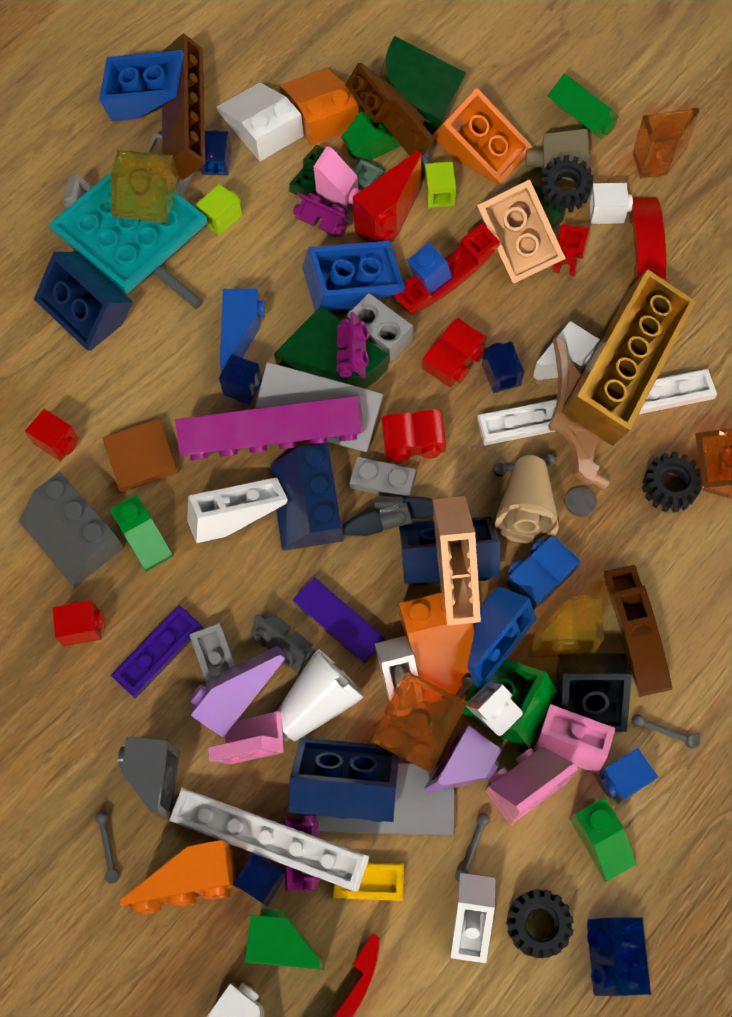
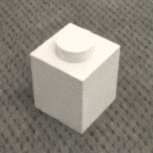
M593 183L589 198L590 224L624 223L627 212H631L633 205L632 195H628L627 183Z

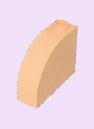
M466 497L432 499L440 584L447 626L481 622L476 538Z

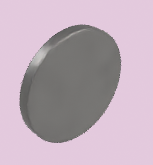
M577 487L568 492L565 504L570 513L575 516L584 517L590 515L595 510L597 501L592 491L584 487Z

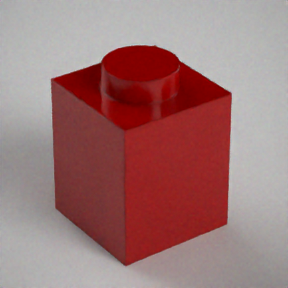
M43 409L25 430V433L34 445L60 462L66 455L73 452L79 440L71 425L46 409Z
M91 600L52 607L55 638L63 646L102 639L101 629L105 628L104 614L102 609L99 610Z

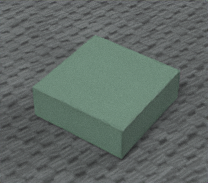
M362 158L352 169L358 176V187L360 190H363L384 175V170Z

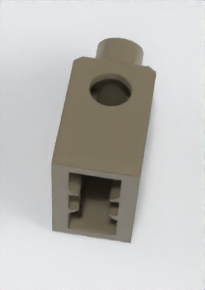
M588 129L545 134L541 150H526L525 167H541L542 178V172L550 161L554 164L556 157H560V160L563 161L564 155H569V161H573L574 156L578 157V163L580 164L584 160L587 163L586 169L589 168ZM567 177L559 178L555 182L558 186L577 187V183Z

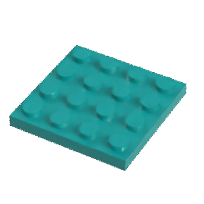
M129 156L48 225L55 235L74 251H78L125 294H128L200 231L208 221L203 213Z

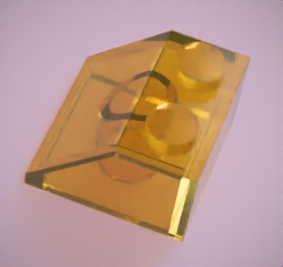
M117 150L111 171L112 217L167 223L179 178L173 155Z
M579 595L572 597L571 600H566L536 631L528 650L529 657L596 653L604 640L601 599H591L590 596Z

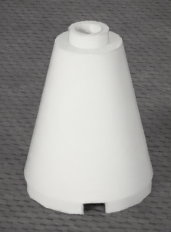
M320 649L311 656L276 711L281 712L284 741L290 738L296 742L354 706L364 697L362 691L343 670L341 671L334 665L335 662Z

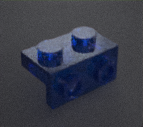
M643 917L588 919L587 940L589 943L591 980L594 995H651Z

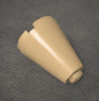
M526 455L516 461L495 517L496 529L497 527L501 529V535L506 539L529 544L534 543V538L544 537L546 541L551 536L557 534L559 520L545 461L536 455Z

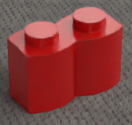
M456 318L445 330L441 338L427 351L422 359V369L448 387H452L456 382L461 383L469 372L468 366L473 361L479 362L486 353V336L460 318Z
M423 410L411 414L396 413L381 417L386 459L403 462L415 455L430 459L446 452L441 410Z

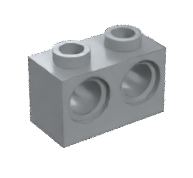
M370 293L350 311L354 312L362 322L371 321V323L366 324L369 333L367 340L388 354V363H391L413 341V325ZM350 312L346 315V319L350 320ZM392 337V338H394V339H392V340H385V339H383V338Z

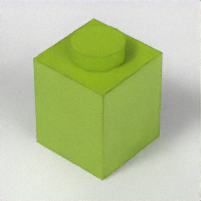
M453 161L425 164L424 182L428 208L455 206L456 183Z
M220 184L196 204L197 209L207 217L208 223L205 226L218 236H221L243 216L239 196L233 190L228 191Z

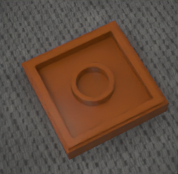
M160 418L103 437L121 493L179 473Z

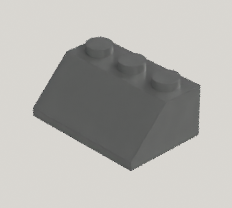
M60 471L34 490L19 520V523L74 587L124 548L114 532Z

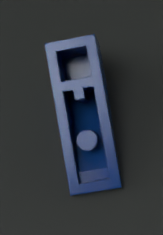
M257 288L223 289L220 368L224 380H229L260 329V317H265V300H260Z
M497 587L480 607L481 622L476 623L467 667L475 687L480 690L537 620L529 597L501 587Z

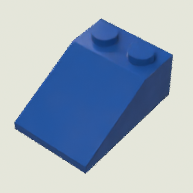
M183 50L107 57L99 100L111 121L138 119L176 98L184 57Z
M390 241L309 247L302 267L315 311L322 306L331 314L344 313L352 310L368 293L380 300L403 292L405 289Z

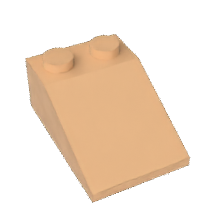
M530 179L477 205L485 226L500 241L501 245L497 248V252L513 284L566 259Z

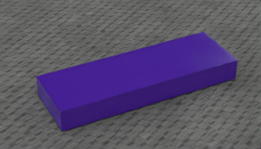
M315 577L293 599L295 605L363 664L376 652L375 643L385 641V638Z
M178 605L110 676L136 699L191 642L189 635L202 630L203 626Z

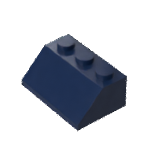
M78 251L53 252L34 297V300L87 351L94 349L123 325L133 303L130 298Z
M328 443L297 447L270 465L272 478L277 477L288 499L287 504L276 509L282 551L342 542L343 533Z
M492 517L471 518L476 538L478 581H487L492 577H500V545ZM434 521L412 522L399 526L404 584L425 585L428 582L440 581Z
M300 738L290 775L289 812L303 815L332 816L340 819L353 818L374 822H393L400 747Z

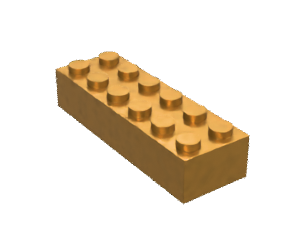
M647 269L630 287L561 413L611 446H614L631 430L696 301Z

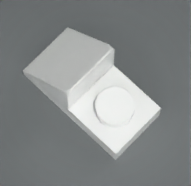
M488 681L465 704L473 714L499 736L503 735L522 716V710L510 699L512 694L504 685Z

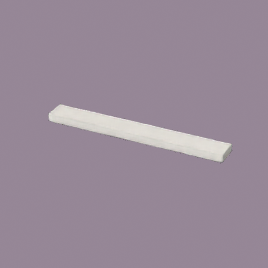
M703 369L656 379L639 414L715 399L717 392L709 370ZM557 399L477 415V423L484 446L555 432L550 431L548 425L554 414Z

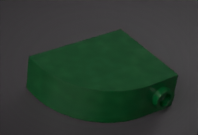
M394 36L388 47L380 77L393 86L425 118L424 127L433 135L448 112L466 72Z
M320 306L274 353L278 365L361 388H367L388 370V354L366 339V352L369 359L366 366V378H362L357 372H352L350 377H341L340 372L337 371V351L347 349V347L339 348L337 346V326L341 320Z

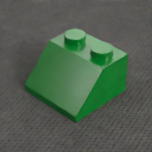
M505 659L488 681L504 685L512 694L510 699L522 710V716L503 735L497 736L529 748L557 693V689L545 671ZM473 683L459 710L473 721L494 733L465 706L480 690Z
M261 909L260 916L250 915L245 956L246 963L324 970L325 962L294 921L285 918L286 912L274 909Z

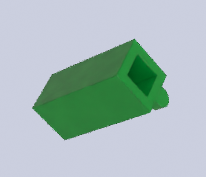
M565 73L547 95L557 106L600 139L604 135L610 134L616 126V120L619 116Z

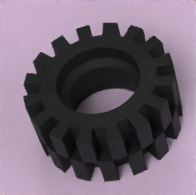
M564 155L563 161L560 160V157H556L554 164L550 161L547 167L544 168L540 183L541 197L544 196L543 202L545 204L550 202L549 208L554 210L558 206V212L562 213L564 208H568L569 213L573 212L574 206L578 210L582 207L583 203L586 204L593 185V176H591V168L586 169L587 163L584 160L579 164L578 157L574 156L573 161H569V155ZM567 177L573 179L577 183V187L572 191H563L556 187L555 182L559 178Z
M672 452L670 457H668L667 453H664L660 459L656 457L652 464L649 465L642 481L644 483L642 489L643 492H648L645 497L647 501L654 500L652 506L656 509L660 504L663 505L662 511L668 512L669 508H672L673 513L678 512L680 508L684 511L690 504H693L701 492V486L704 482V477H700L702 470L701 468L694 469L697 462L692 460L688 463L686 461L688 456L685 454L680 459L677 458L678 452ZM667 473L675 474L683 480L684 488L678 492L670 491L662 485L661 477Z
M535 889L519 896L513 905L510 906L506 921L509 930L507 932L509 938L511 937L514 946L517 949L519 948L523 954L534 958H547L559 954L569 944V938L573 935L574 931L572 929L574 921L573 916H570L569 906L562 902V898L559 895H554L548 890ZM532 910H545L552 917L553 930L548 937L538 939L527 930L526 919Z

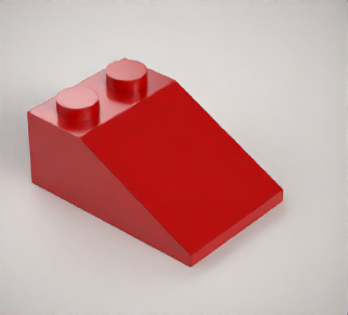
M419 151L413 153L353 196L354 229L366 243L390 241V244H392L398 236L421 190L422 154Z

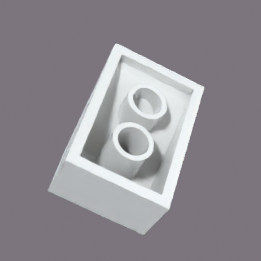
M262 83L252 86L216 107L219 114L259 162L304 136L301 113L286 96Z

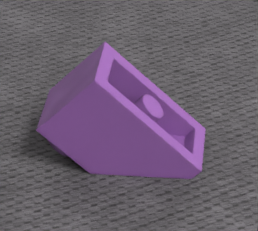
M468 725L455 733L424 789L431 793L472 785L483 779L488 780L495 773L499 765L496 759L502 749Z

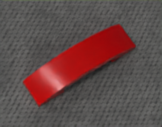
M632 197L633 205L631 212H629L630 223H633L636 265L634 268V280L636 282L648 269L666 281L665 231L659 200L657 197Z
M483 223L460 239L461 246L444 258L448 263L452 278L430 294L414 275L404 283L405 289L403 292L393 295L409 315L425 309L452 292L474 274L501 245L500 241Z
M374 933L352 963L363 975L334 1017H353L369 990L378 961L380 938Z

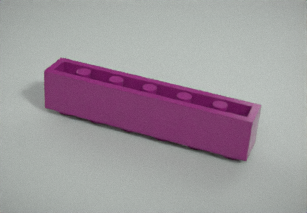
M360 395L175 419L180 456L190 455V460L208 458V452L219 451L220 457L237 455V449L249 447L250 453L267 451V445L279 444V449L298 447L297 441L309 440V445L327 443V437L339 436V441H350L358 439L357 434L364 432Z

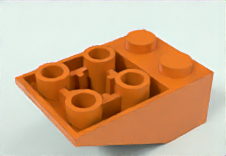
M224 840L187 846L120 900V906L131 908L132 913L140 912V915L161 911L162 904L168 903V906L180 908L196 904L195 898L204 896V899L209 898L210 901L231 897L230 891L239 889L233 847Z

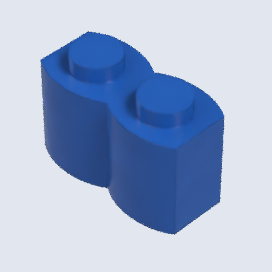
M551 536L546 541L541 538L530 549L529 552L532 555L525 561L522 559L517 560L508 570L510 576L507 585L516 593L529 597L534 610L578 569L581 560L554 536Z

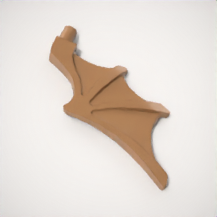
M555 337L553 344L557 363L558 394L555 411L548 427L550 431H558L566 438L572 452L573 475L587 485L593 484L605 490L609 485L610 479L599 474L600 466L593 463L594 452L601 438L561 413L582 374L569 359L565 342L559 337Z

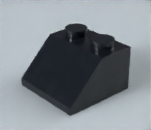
M558 654L556 680L557 696L559 697L558 707L614 727L615 732H627L632 673L625 654Z

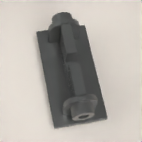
M266 611L261 617L257 614L251 635L263 647L271 649L278 646L281 648L285 656L282 664L291 667L299 674L304 660L309 661L316 652L312 648L313 644L297 631L289 638L285 636L290 631L291 626L278 617L276 613Z

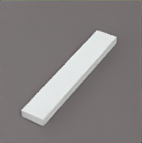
M181 788L169 819L171 822L213 838L224 840L239 848L355 892L359 890L369 860L367 855L185 788Z

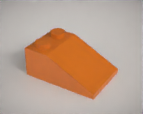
M329 68L321 69L280 85L283 95L301 113L303 132L310 145L344 133L358 115V104L353 95L346 88L345 83Z
M478 88L456 108L432 135L451 156L497 185H500L523 160L526 150L533 148Z
M442 593L399 603V617L404 635L407 636L414 654L424 706L455 698L461 689V680L464 677H471L467 665L474 637L473 623L447 626Z

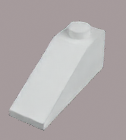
M277 477L189 495L187 522L196 543L218 539L236 532L287 504L288 499Z

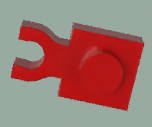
M566 224L561 225L557 241L566 259L554 264V273H560L561 266L568 264L570 265L569 275L575 276L577 271L575 259L584 258L590 228Z

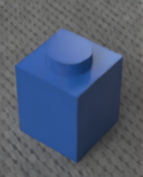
M430 242L407 259L412 275L417 277L430 294L452 278L447 261Z
M639 748L614 762L599 774L602 779L600 785L604 793L610 799L615 798L618 804L658 778Z

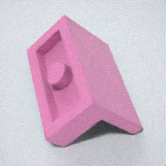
M550 704L534 750L537 751L541 747H545L573 762L577 767L598 774L608 757L615 728Z
M273 712L236 721L225 735L226 744L208 748L209 761L235 764L284 753L281 712Z

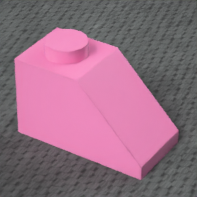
M327 146L314 165L316 194L323 200L322 204L330 208L332 204H335L348 212L353 205V196L361 191L358 187V176L331 147Z

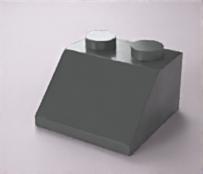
M126 737L125 746H121L118 754V766L121 767V773L151 812L163 820H169L172 813L180 752L168 740Z

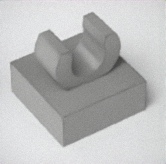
M78 174L69 177L67 188L64 190V200L61 204L66 208L70 207L88 192L92 186Z

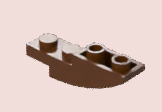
M357 63L345 84L346 88L374 122L385 125L409 156L419 151L422 154V158L434 140V137L423 125L425 118L387 81L364 64Z
M636 565L604 571V580L621 631V641L639 697L672 690L670 673L655 616L645 585L642 586Z

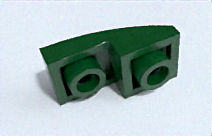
M315 145L303 159V168L289 184V192L296 195L300 193L305 196L312 193L317 196L314 165L325 150V147Z

